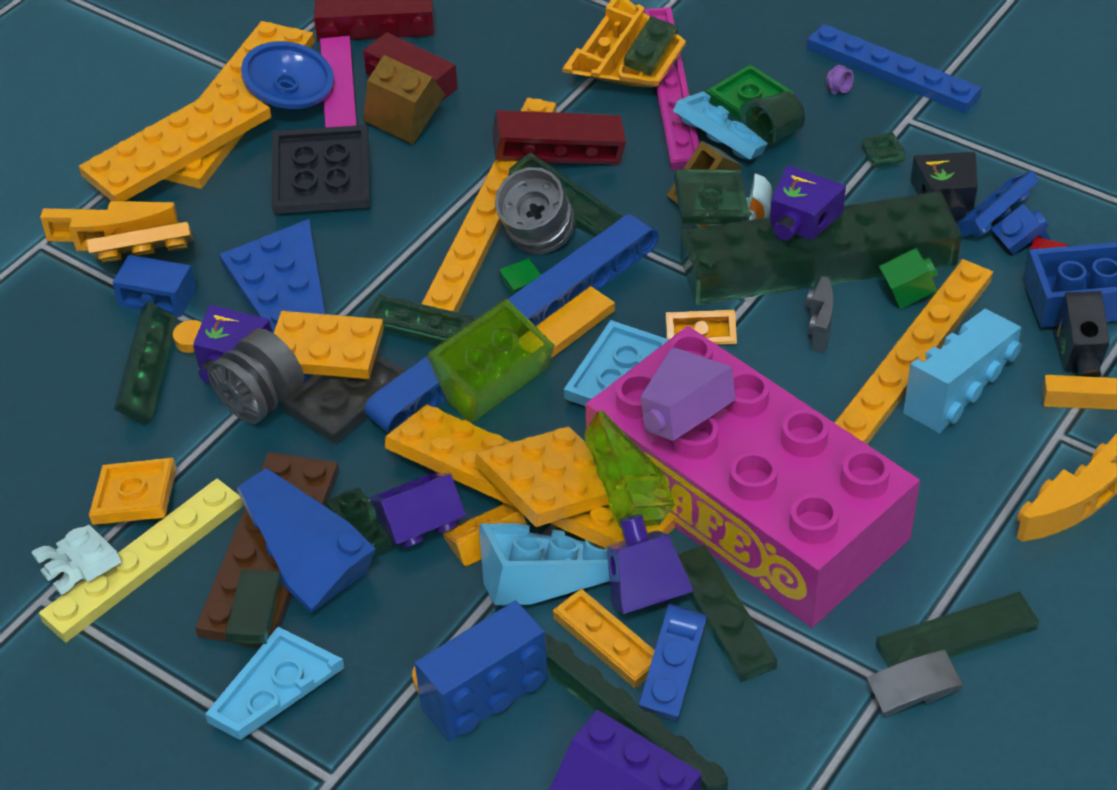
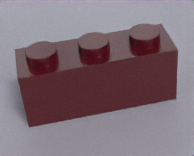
M386 32L363 50L365 70L368 76H371L385 55L432 76L445 93L442 101L458 89L455 64Z

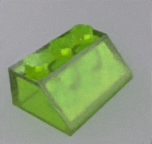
M506 298L428 352L427 358L446 399L468 422L473 423L547 369L555 345Z

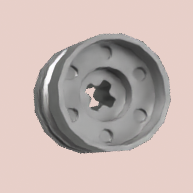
M527 167L515 171L504 179L497 190L495 199L497 214L505 226L510 239L518 249L529 254L544 255L556 251L567 243L574 231L575 216L561 182L552 172L543 168Z
M256 328L235 345V350L227 351L221 358L209 365L207 372L214 392L226 408L236 417L251 424L260 422L268 413L277 408L278 402L289 398L304 383L303 370L294 353L278 336L266 329Z

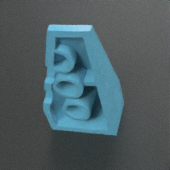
M518 523L480 524L483 584L494 605L505 607L515 600L520 605H531L578 591L581 588L585 589L610 581L607 549L588 540H575L565 536V531L552 529L551 536L529 532L530 525Z

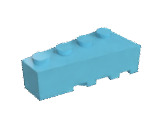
M983 309L962 325L959 335L953 332L948 335L941 349L934 346L928 350L925 356L928 358L926 361L923 362L916 359L910 364L903 413L938 433H941L949 423H956L962 415L964 407L969 402L974 403L979 398L983 387L989 381L994 382L998 378L1006 362H1013L1022 347V343L1019 342L1022 327L987 309Z

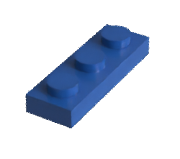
M1034 171L1010 177L957 222L953 228L958 237L973 234L974 237L981 236L992 228L990 223L1011 212L1010 206L1026 199L1030 195L1029 190L1039 182Z

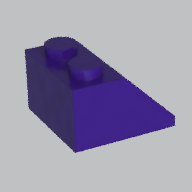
M431 472L365 499L388 542L393 544L401 543L402 548L421 542L423 540L422 534L433 529L436 530V533L453 529L458 526L456 520L466 516L451 473Z

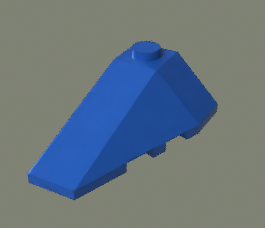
M265 468L238 486L237 491L254 526L259 527L266 541L265 548L269 556L274 558L280 570L279 577L284 587L310 613H313L367 574L376 548L348 521L268 468Z

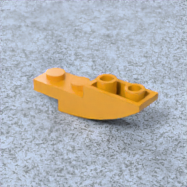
M110 201L107 210L43 208L40 215L47 241L73 242L76 251H88L86 241L88 239L179 223L174 202Z
M1117 433L1107 444L1101 443L1094 451L1091 462L1087 466L1080 465L1074 475L1063 469L1054 480L1047 479L1033 503L1027 501L1017 515V521L1020 522L1017 539L1025 542L1066 530L1092 516L1117 494Z

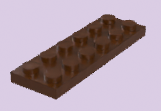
M270 452L267 453L260 470L261 472L268 468L325 507L339 474L338 462ZM246 507L195 629L197 636L200 638L261 647L277 627L281 628L293 595L284 587L279 577L280 570L274 558L269 556L265 548L266 541L259 527L254 526Z

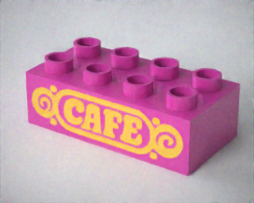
M686 326L585 404L587 444L632 485L631 495L651 504L661 506L675 517V528L811 628L820 622L911 539L920 479L689 326ZM676 347L731 366L735 401L675 441L645 430L640 396L671 349Z

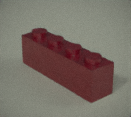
M315 0L314 23L317 42H320L321 38L350 36V40L378 39L386 32L396 37L434 36L433 0Z
M496 110L492 130L495 160L620 165L626 144L621 115Z

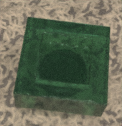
M893 132L863 138L862 149L874 168L904 161L905 150Z

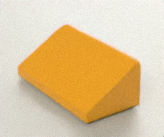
M735 310L666 312L665 326L667 339H671L686 326H689L717 345H737Z
M504 503L442 534L459 561L464 566H469L482 560L479 534L480 524L518 523L527 525L524 515L517 508Z

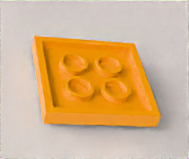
M569 426L476 452L475 466L535 527L630 498L632 485Z

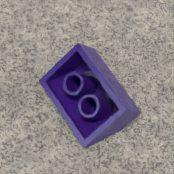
M596 710L573 737L549 790H701L702 772L601 711Z

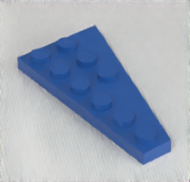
M309 219L219 254L222 266L254 314L258 317L270 319L272 333H274L281 311L325 314ZM304 374L303 387L330 376Z

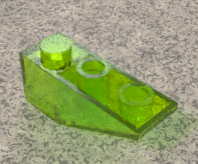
M598 411L584 432L585 443L591 450L597 466V475L603 482L609 498V507L615 514L619 527L621 528L620 520L622 518L636 514L643 515L645 526L660 525L675 505L663 472L604 411Z

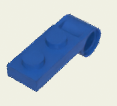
M668 604L637 709L638 711L677 722L707 615Z

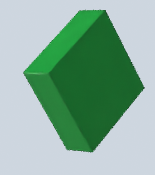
M529 258L499 269V278L512 295L541 276Z

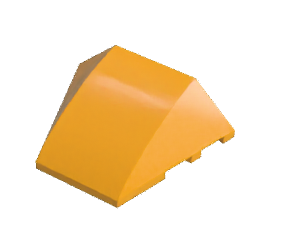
M611 0L605 8L603 20L583 48H576L562 68V72L630 87H655L660 84L685 47L686 40L662 21L652 19L644 12L645 8L640 4L635 5L630 0Z

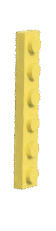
M216 478L117 554L122 563L89 582L85 579L81 580L68 592L39 612L41 621L67 643L243 507L241 497Z

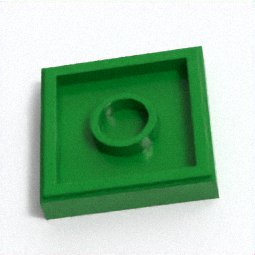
M751 64L706 90V93L711 97L710 102L716 106H723L729 111L731 116L748 127L759 122L753 120L751 116L753 107L765 101L770 103L780 93H783V103L780 106L767 110L769 116L793 101L794 95L793 91Z

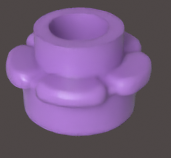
M836 65L831 69L826 78L827 86L834 95L838 92L848 93L854 82L853 71L841 65Z

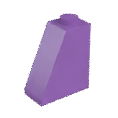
M676 347L671 349L640 396L645 430L675 441L735 401L732 367Z

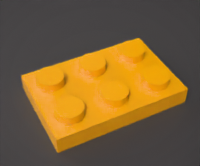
M183 222L93 238L86 241L90 255L95 259L102 260V263L122 260L121 254L126 253L142 257L155 254L154 248L166 246L168 251L188 248L187 242H193L194 240L189 223Z
M281 311L273 334L278 336L294 353L302 367L303 374L370 379L384 331L383 319Z

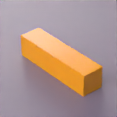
M1045 375L1042 386L1043 406L1117 410V378Z

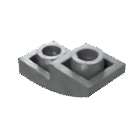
M822 276L816 289L811 288L809 290L806 308L810 309L808 334L812 335L811 350L825 353L831 331L833 291L829 278Z
M945 650L904 661L866 677L886 718L923 700L926 705L964 687Z

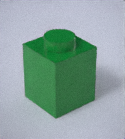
M917 248L879 266L887 287L900 309L937 292L933 280L934 277L938 276L931 259L928 257L923 260Z

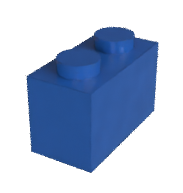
M128 255L112 282L119 306L177 317L183 315L197 290L191 265Z

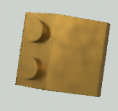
M384 55L367 80L363 121L413 146L442 101L445 93L432 76Z

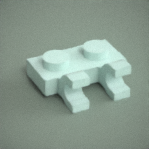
M90 525L70 531L64 539L56 543L57 549L50 546H42L31 552L38 563L51 558V561L40 570L48 581L55 578L60 572H64L63 577L53 583L60 595L68 592L76 582L83 578L89 582L122 563L116 550Z

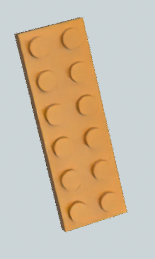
M232 80L79 165L80 174L109 200L126 201L271 118L270 107Z

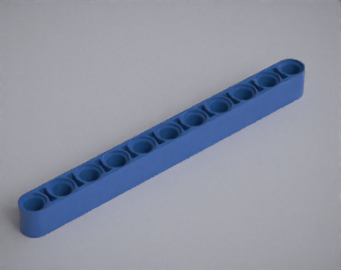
M633 214L622 217L374 393L366 403L365 415L389 434L426 404L432 407L440 406L517 350L520 337L591 286L598 291L649 254L657 244L659 238L658 231Z

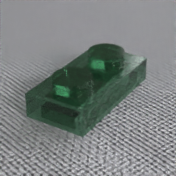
M650 16L625 54L623 65L651 76L676 38L678 26Z

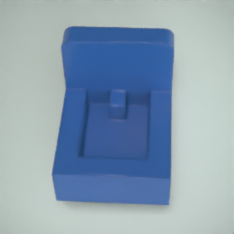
M1024 204L991 228L1012 255L1016 254L1038 236L1051 240L1045 230L1049 226L1046 219L1038 210L1031 213Z

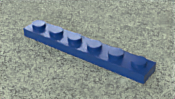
M822 24L807 39V49L963 113H966L981 96L982 88L892 52L884 47L862 40L859 37L847 34L832 26Z

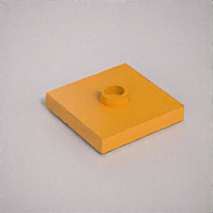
M174 458L102 465L89 512L92 525L165 518L177 468Z

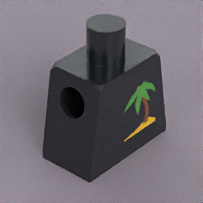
M975 152L916 155L913 157L910 181L928 213H946L949 220L958 221L964 218L968 211L974 209L978 186Z
M1101 291L1065 292L1053 328V335L1063 370L1066 372H1078L1079 376L1101 377L1102 375L1100 368L1109 347V335Z

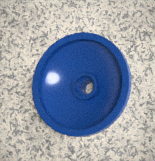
M275 41L261 44L246 54L241 66V78L248 91L262 102L281 109L296 110L314 106L322 102L330 94L333 86L334 75L327 60L315 50L298 43Z

